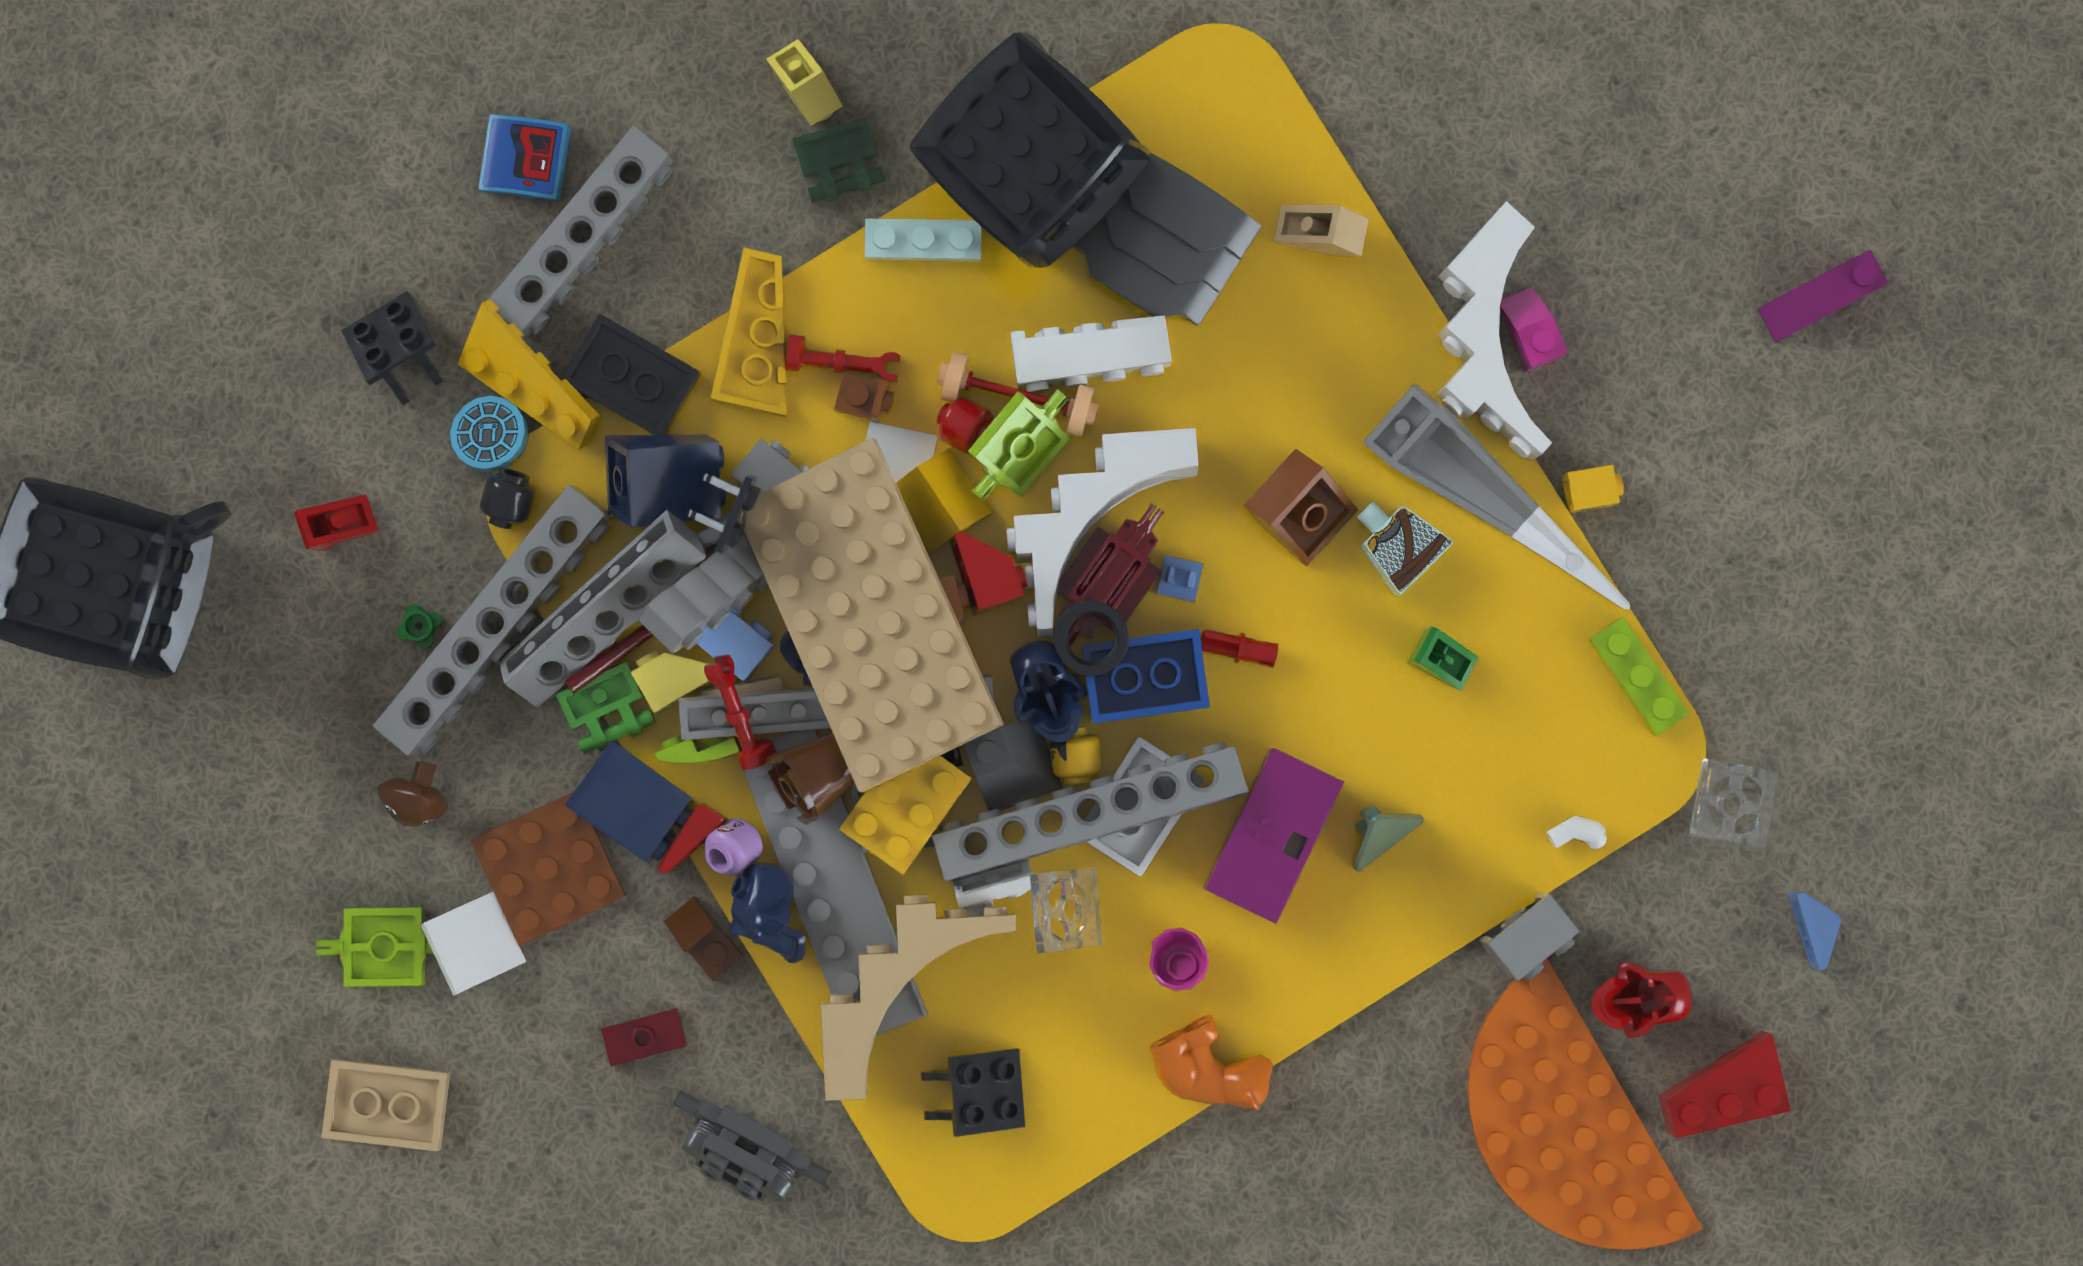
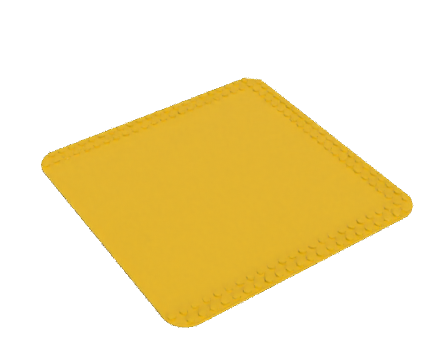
M1212 23L1186 29L1089 89L1108 106L1150 153L1181 169L1226 198L1261 225L1260 231L1199 326H1196L1181 315L1166 317L1172 359L1171 366L1165 367L1164 373L1156 376L1142 377L1141 371L1125 373L1126 379L1115 382H1103V377L1087 379L1088 384L1085 386L1095 388L1092 402L1099 403L1093 426L1085 424L1082 437L1069 434L1067 429L1070 418L1062 416L1063 411L1060 410L1056 414L1055 419L1059 427L1071 437L1022 497L1009 487L998 484L985 499L993 513L964 533L1012 557L1014 565H1021L1025 574V565L1033 564L1017 563L1016 552H1008L1007 529L1014 528V516L1060 513V511H1052L1051 488L1058 487V475L1104 472V470L1096 471L1095 447H1102V434L1196 428L1199 464L1197 476L1163 482L1139 491L1114 506L1089 529L1078 544L1062 577L1098 526L1109 534L1111 532L1116 534L1126 519L1139 522L1150 506V503L1157 507L1149 520L1152 519L1159 508L1165 513L1151 531L1157 538L1158 543L1148 556L1150 558L1149 562L1162 570L1166 555L1202 563L1203 567L1195 602L1157 595L1160 573L1126 622L1129 639L1199 629L1200 637L1203 630L1206 629L1234 636L1245 633V637L1278 643L1277 659L1274 667L1270 668L1241 660L1239 663H1234V658L1202 651L1210 707L1207 709L1092 724L1087 693L1085 698L1080 699L1077 703L1082 708L1079 727H1086L1087 734H1094L1101 741L1103 767L1100 773L1094 775V780L1106 776L1113 777L1137 738L1141 737L1170 757L1187 753L1189 759L1204 755L1203 748L1213 744L1225 742L1227 748L1235 746L1248 792L1269 748L1280 750L1344 781V784L1277 924L1203 889L1245 801L1246 794L1182 813L1141 877L1088 842L1028 859L1036 889L1029 890L1015 898L993 899L994 907H1007L1008 914L1016 915V931L986 935L958 945L929 962L914 976L928 1015L876 1035L868 1065L866 1098L840 1101L910 1214L931 1232L954 1241L981 1242L1005 1235L1211 1106L1212 1104L1181 1099L1163 1086L1157 1075L1153 1061L1154 1056L1150 1048L1159 1039L1182 1029L1201 1017L1212 1015L1218 1032L1216 1041L1210 1045L1213 1057L1226 1066L1252 1056L1263 1055L1265 1058L1270 1059L1274 1066L1505 921L1520 909L1536 901L1534 896L1537 893L1551 892L1673 815L1694 794L1705 768L1706 740L1700 719L1630 608L1629 610L1621 608L1511 536L1426 486L1393 469L1363 443L1414 383L1441 404L1442 400L1436 394L1463 365L1465 360L1461 357L1456 358L1443 347V341L1437 335L1448 324L1447 318L1282 58L1262 37L1235 25ZM938 183L933 184L878 218L974 220ZM1281 205L1342 206L1369 218L1362 255H1328L1275 243L1274 238ZM864 227L782 278L785 369L789 334L805 336L804 349L835 353L836 349L845 350V354L865 357H881L885 353L896 352L900 355V362L888 361L884 364V370L889 374L898 375L897 382L889 383L888 391L894 392L893 403L889 415L882 413L880 423L938 436L933 457L950 448L975 486L987 474L982 464L971 454H966L944 443L939 435L940 425L937 424V416L941 408L946 403L952 404V402L941 400L943 386L938 385L937 380L942 362L949 363L953 351L969 354L966 370L972 371L973 377L1017 388L1011 347V332L1024 330L1025 338H1031L1043 328L1059 327V329L1065 330V334L1073 333V328L1081 324L1102 323L1104 329L1112 328L1111 323L1117 320L1152 317L1122 296L1090 277L1086 255L1071 247L1048 267L1033 268L1020 261L1014 253L982 227L981 261L865 260ZM729 311L664 350L701 372L700 377L666 435L706 434L719 441V445L722 446L724 451V466L720 468V478L739 487L742 484L731 473L761 438L768 444L774 439L791 453L787 460L798 469L803 464L812 468L866 441L870 421L875 422L834 410L844 372L880 381L881 378L877 374L843 369V373L833 372L834 368L803 364L798 372L785 370L786 417L710 400ZM1064 382L1049 384L1048 391L1036 394L1051 397L1055 390L1058 389L1066 397L1075 399L1079 387L1065 388ZM970 386L969 391L961 389L959 398H969L990 409L994 419L1013 398ZM589 397L585 400L596 410L599 418L586 446L578 450L544 425L531 432L525 451L520 457L517 456L510 463L511 465L506 468L528 475L530 477L529 482L536 489L527 521L513 524L511 529H504L490 524V517L487 516L492 536L506 560L509 559L569 484L578 486L608 511L605 436L653 434ZM1477 411L1466 420L1460 416L1457 417L1618 590L1537 460L1531 461L1528 457L1522 458L1510 448L1508 444L1510 441L1499 431L1494 432L1488 429L1481 422V415ZM1295 449L1321 465L1358 509L1307 567L1272 537L1243 506ZM725 491L726 502L724 506H721V515L730 514L737 498L736 495ZM1372 501L1389 517L1403 505L1454 542L1397 597L1391 592L1360 547L1372 533L1361 523L1357 516ZM612 515V518L607 522L610 525V529L597 544L590 543L582 553L586 558L580 567L572 574L567 572L558 584L561 586L558 594L548 604L542 602L537 608L543 620H546L648 526L631 528ZM698 521L683 522L696 534L710 528ZM569 522L562 528L561 535L567 544L573 542L577 537L578 530L573 522ZM950 542L930 554L929 558L938 578L954 575L957 584L962 583ZM712 551L706 554V557L702 560L701 564L717 551ZM548 552L542 553L537 560L539 571L545 574L553 566V559ZM521 582L522 586L528 594L527 586L523 582ZM770 588L764 592H761L759 589L753 592L754 596L750 602L742 608L743 611L739 617L750 626L755 620L773 634L769 641L776 647L749 681L777 674L782 677L784 690L813 688L804 685V674L792 669L782 656L780 641L788 629ZM1023 588L1024 596L1021 599L973 616L971 608L963 609L966 619L961 625L962 632L981 674H991L993 677L994 703L1004 723L1000 727L1018 722L1014 713V702L1018 688L1009 661L1011 654L1030 642L1045 640L1054 643L1053 637L1038 638L1037 626L1029 627L1027 603H1035L1034 588ZM1057 594L1054 606L1053 636L1056 622L1060 618L1059 614L1068 603L1059 594ZM1621 617H1624L1690 713L1656 736H1654L1588 640ZM640 621L631 624L617 636L616 641L610 647L603 649L589 663L643 624ZM1100 624L1091 638L1078 635L1070 649L1074 655L1083 660L1082 645L1114 641L1115 636L1112 631ZM1431 626L1438 628L1479 657L1461 691L1407 663L1426 628ZM653 636L608 670L629 662L632 671L639 668L636 661L653 651H657L659 655L665 652L707 664L716 663L714 657L698 644L689 650L682 647L680 650L672 653ZM1065 666L1067 672L1075 675L1084 683L1087 691L1085 675L1078 674ZM734 674L735 681L738 683H743V681ZM711 683L702 689L713 687L714 684ZM699 691L689 697H700ZM646 698L632 703L631 706L635 714L649 708L656 722L642 728L643 732L634 737L629 734L618 739L622 748L692 797L693 802L690 805L692 809H695L697 804L705 803L728 818V820L740 818L748 821L758 830L763 844V852L759 860L753 864L766 862L776 864L781 868L743 769L738 761L737 754L728 758L703 763L659 761L655 753L664 750L662 742L681 735L679 702L660 714L653 712ZM619 710L603 716L609 726L623 720ZM831 728L816 729L819 738L833 734ZM794 731L754 734V737L759 741L761 739L771 741ZM727 736V739H730V738H733V737L738 738V737H737V736ZM711 738L696 739L701 751L706 749L704 742ZM1045 738V739H1046V742H1047V745H1048V748H1049V751H1050V753H1051V749H1050V743H1051V741L1048 740L1047 738ZM964 744L959 746L964 765L958 768L972 779L938 825L934 834L941 833L939 828L941 825L962 820L963 826L978 822L977 815L988 812ZM1199 767L1194 770L1196 774L1204 778L1199 788H1206L1212 784L1214 780L1212 770L1207 767ZM1060 778L1063 789L1074 787L1077 793L1091 788L1089 782L1064 784L1062 778ZM854 783L841 794L849 814L855 807L852 798ZM860 792V797H862L865 792ZM1053 792L1038 797V804L1053 800ZM1087 800L1081 804L1079 816L1083 821L1096 801ZM1374 805L1381 814L1421 815L1424 818V822L1362 871L1357 872L1353 868L1364 839L1355 827L1357 822L1364 820L1360 814L1361 810ZM1015 806L1001 810L1000 814L1003 815L1016 811ZM1056 811L1046 813L1041 821L1042 828L1047 833L1058 831L1063 823L1061 814ZM1573 816H1581L1600 822L1605 827L1607 841L1603 847L1591 849L1586 842L1574 838L1555 849L1548 839L1546 831ZM1018 822L1010 823L1004 830V838L1009 844L1019 843L1025 835L1023 825ZM675 826L673 831L678 835L681 829ZM1292 832L1282 853L1295 858L1304 837ZM973 834L967 840V850L971 855H980L987 847V840L983 834ZM703 843L690 855V858L728 920L732 923L731 907L734 897L731 894V889L737 876H727L713 870L705 858V844ZM935 847L922 848L904 875L873 853H865L896 934V905L904 903V896L928 895V902L937 903V917H945L944 910L959 909L953 881L946 882L944 880ZM793 898L789 905L791 916L788 927L801 931L805 935V955L801 961L788 963L779 953L753 943L752 939L738 936L824 1074L821 1004L823 1002H830V995L832 994ZM1184 928L1196 934L1208 951L1209 965L1205 978L1191 990L1173 991L1160 985L1150 969L1149 962L1152 953V942L1167 929ZM1014 1048L1019 1049L1025 1127L955 1137L953 1136L952 1120H924V1111L953 1109L951 1081H921V1072L948 1070V1057Z

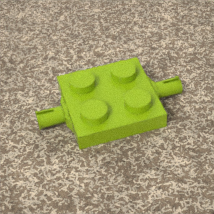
M1056 389L1055 393L1043 407L1032 403L1020 392H1017L968 450L982 464L984 471L987 473L978 485L972 489V492L985 501L998 484L1009 487L1022 497L1071 437L1059 427L1055 419L1056 414L1069 401L1062 392Z
M425 907L344 908V928L340 940L317 939L316 947L331 948L316 949V955H340V960L344 967V987L425 985L426 959L428 954H434L421 927V924L425 922Z

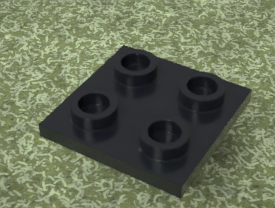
M408 291L341 330L366 382L371 385L384 378L403 406L409 403L410 400L391 369L409 358L416 356L436 386L444 382L426 354L428 350L437 345Z
M703 473L701 480L737 496L726 524L692 508L687 510L685 516L721 532L714 551L722 554L728 549V546L731 548L737 546L745 528V524L740 523L739 520L744 510L750 511L753 509L761 488L754 486L758 477L751 474L747 475L742 486L739 487L710 473Z
M1018 1048L948 1057V1070L921 1072V1081H951L953 1109L924 1111V1120H952L953 1136L960 1137L1025 1127L1020 1052Z

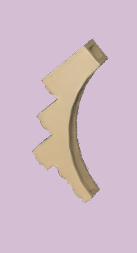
M928 895L904 896V903L896 905L898 951H891V944L867 945V953H860L858 955L861 1000L854 1001L853 994L830 995V1002H823L821 1004L825 1101L866 1098L868 1065L876 1033L889 1006L909 980L929 962L958 945L986 935L1016 931V915L1008 914L1007 907L984 908V915L968 916V909L944 910L945 917H937V903L928 902Z

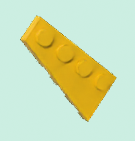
M744 247L710 400L786 417L782 256Z
M491 299L482 302L457 365L579 450L586 446L599 418V414L566 379L560 380L549 367L550 362L541 352L535 354L521 339L524 334L514 323L508 325L497 313L500 308Z

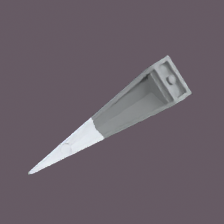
M1416 383L1411 386L1364 440L1363 443L1393 469L1471 512L1548 559L1621 608L1629 610V602L1458 418Z

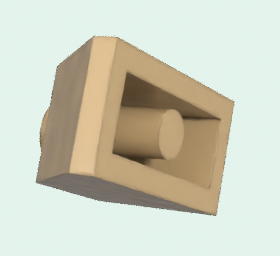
M1281 205L1274 242L1280 245L1328 255L1361 256L1369 218L1342 206Z

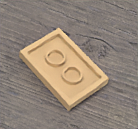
M332 1059L321 1138L440 1151L451 1072Z

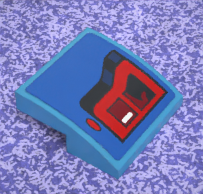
M490 114L478 190L492 194L519 195L527 199L560 201L571 125L533 118Z

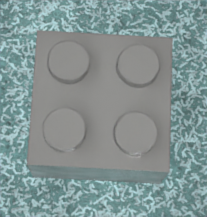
M1537 893L1534 896L1535 902L1520 909L1478 939V942L1507 977L1517 981L1524 978L1528 981L1544 969L1545 966L1542 964V961L1553 953L1556 956H1560L1575 944L1572 937L1580 931L1550 894Z

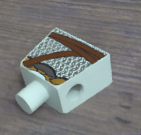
M1372 501L1357 516L1361 523L1372 533L1360 547L1396 597L1401 595L1454 543L1446 535L1403 505L1389 517Z

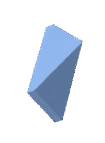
M1794 891L1788 893L1810 968L1817 970L1827 968L1840 928V916L1804 892Z

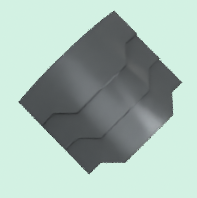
M1150 153V161L1132 185L1104 217L1072 247L1086 255L1090 277L1122 296L1152 317L1165 315L1166 318L1181 315L1196 326H1199L1257 236L1261 225L1199 180Z

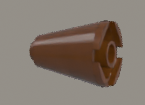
M834 734L775 752L766 759V764L773 763L774 766L773 769L768 771V774L776 792L788 810L796 807L802 813L797 819L805 825L815 821L854 783Z

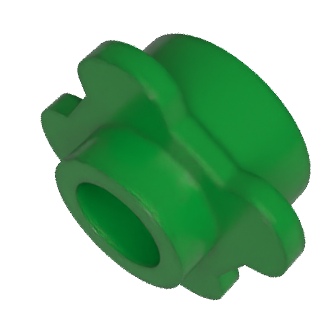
M411 604L405 609L406 615L402 619L401 625L397 628V635L401 640L410 639L417 642L421 648H429L434 643L433 634L436 628L441 626L442 618L436 612L428 613L421 610L419 605ZM417 623L423 624V628L421 630H418L416 628Z

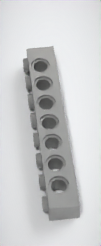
M569 484L377 719L373 727L407 756L418 755L420 752L423 754L427 753L439 739L436 732L444 722L450 724L461 713L463 706L460 703L469 692L471 694L476 693L486 682L488 676L484 673L493 662L499 664V661L511 651L510 641L518 632L523 634L532 626L537 618L533 613L541 603L548 604L561 589L558 583L567 572L570 574L574 573L586 558L582 554L591 542L597 544L610 529V525L607 522L612 518V515L578 486ZM573 522L577 527L578 534L573 542L567 544L561 535L562 528L565 524ZM548 552L553 559V566L549 572L543 574L537 567V560L542 553ZM523 582L528 588V597L523 603L519 604L513 598V589L518 583ZM495 612H498L504 620L503 628L497 634L493 633L488 625L490 616ZM471 642L476 644L479 649V657L473 664L469 663L464 656L465 647ZM446 672L453 676L455 682L453 690L448 694L443 692L440 687V679ZM421 702L425 703L430 710V717L424 724L418 721L415 714L416 708Z
M1225 742L1213 744L1203 748L1204 755L1192 759L1188 758L1187 753L1165 759V767L1151 770L1150 764L1139 766L1127 771L1128 778L1113 781L1112 776L1102 777L1090 781L1091 788L1076 793L1074 787H1069L1053 792V800L1038 804L1037 798L1014 804L1016 811L1001 815L1000 810L995 809L977 815L978 822L963 826L962 820L939 826L941 833L932 835L944 880L946 882L956 881L1248 794V789L1235 746L1227 748ZM1199 767H1207L1214 773L1212 784L1206 788L1196 787L1191 781L1192 773ZM1169 778L1175 782L1176 792L1171 798L1160 799L1154 794V785L1159 779ZM1124 789L1134 790L1138 794L1137 805L1128 811L1120 809L1116 803L1117 795ZM1087 800L1096 801L1100 805V815L1091 822L1083 821L1079 816V808ZM1050 811L1060 813L1063 819L1061 828L1054 833L1045 832L1041 825L1043 816ZM1013 822L1021 823L1025 830L1024 838L1017 844H1009L1004 838L1005 828ZM973 834H983L987 840L985 851L980 855H971L967 850V840Z

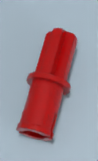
M1206 629L1203 630L1200 637L1202 651L1234 658V663H1239L1241 660L1273 668L1277 659L1278 643L1245 637V633L1234 636Z

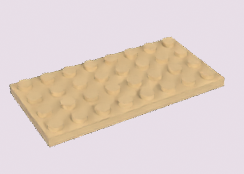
M872 437L760 493L753 509L743 511L740 522L745 524L744 531L859 792H865L1004 725L875 438Z

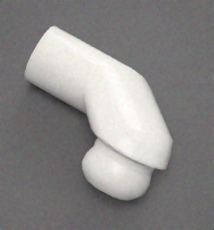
M1573 816L1546 831V835L1555 849L1574 838L1586 842L1591 849H1599L1607 841L1605 827L1600 822L1581 816Z

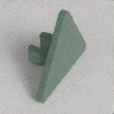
M1374 805L1361 810L1360 814L1364 820L1357 822L1355 827L1364 839L1353 868L1357 872L1362 871L1424 822V818L1421 815L1381 814Z

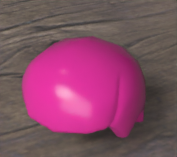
M1184 928L1167 929L1152 942L1149 965L1152 974L1155 975V979L1160 985L1173 991L1191 990L1205 978L1209 965V956L1206 947L1196 934Z

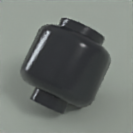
M502 468L499 473L488 476L480 502V509L490 517V524L504 529H511L513 524L527 521L536 493L535 487L529 482L530 477L516 470Z

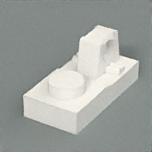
M1028 859L953 881L959 909L966 907L970 916L984 915V908L994 907L993 899L1015 898L1029 890L1036 889Z

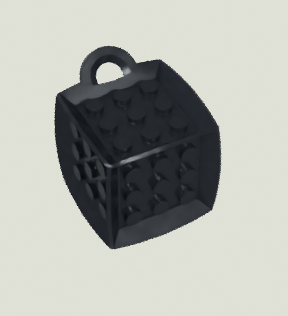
M1023 32L1011 34L979 62L936 108L910 143L911 152L944 191L991 236L1014 253L1020 261L1033 268L1050 266L1076 244L1114 206L1150 161L1149 150L1138 141L1108 106L1070 71L1048 55L1035 37Z
M28 477L20 480L0 529V639L50 656L99 667L128 671L134 675L151 680H160L175 674L186 648L201 603L214 538L212 531L231 516L228 506L223 501L214 502L185 515L171 516L105 494L54 483L41 478Z

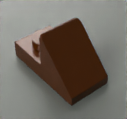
M695 896L664 921L681 949L685 953H690L712 981L717 979L744 956Z

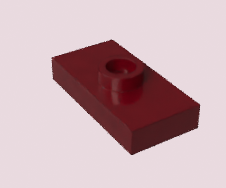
M678 1008L601 1028L611 1067L687 1046Z

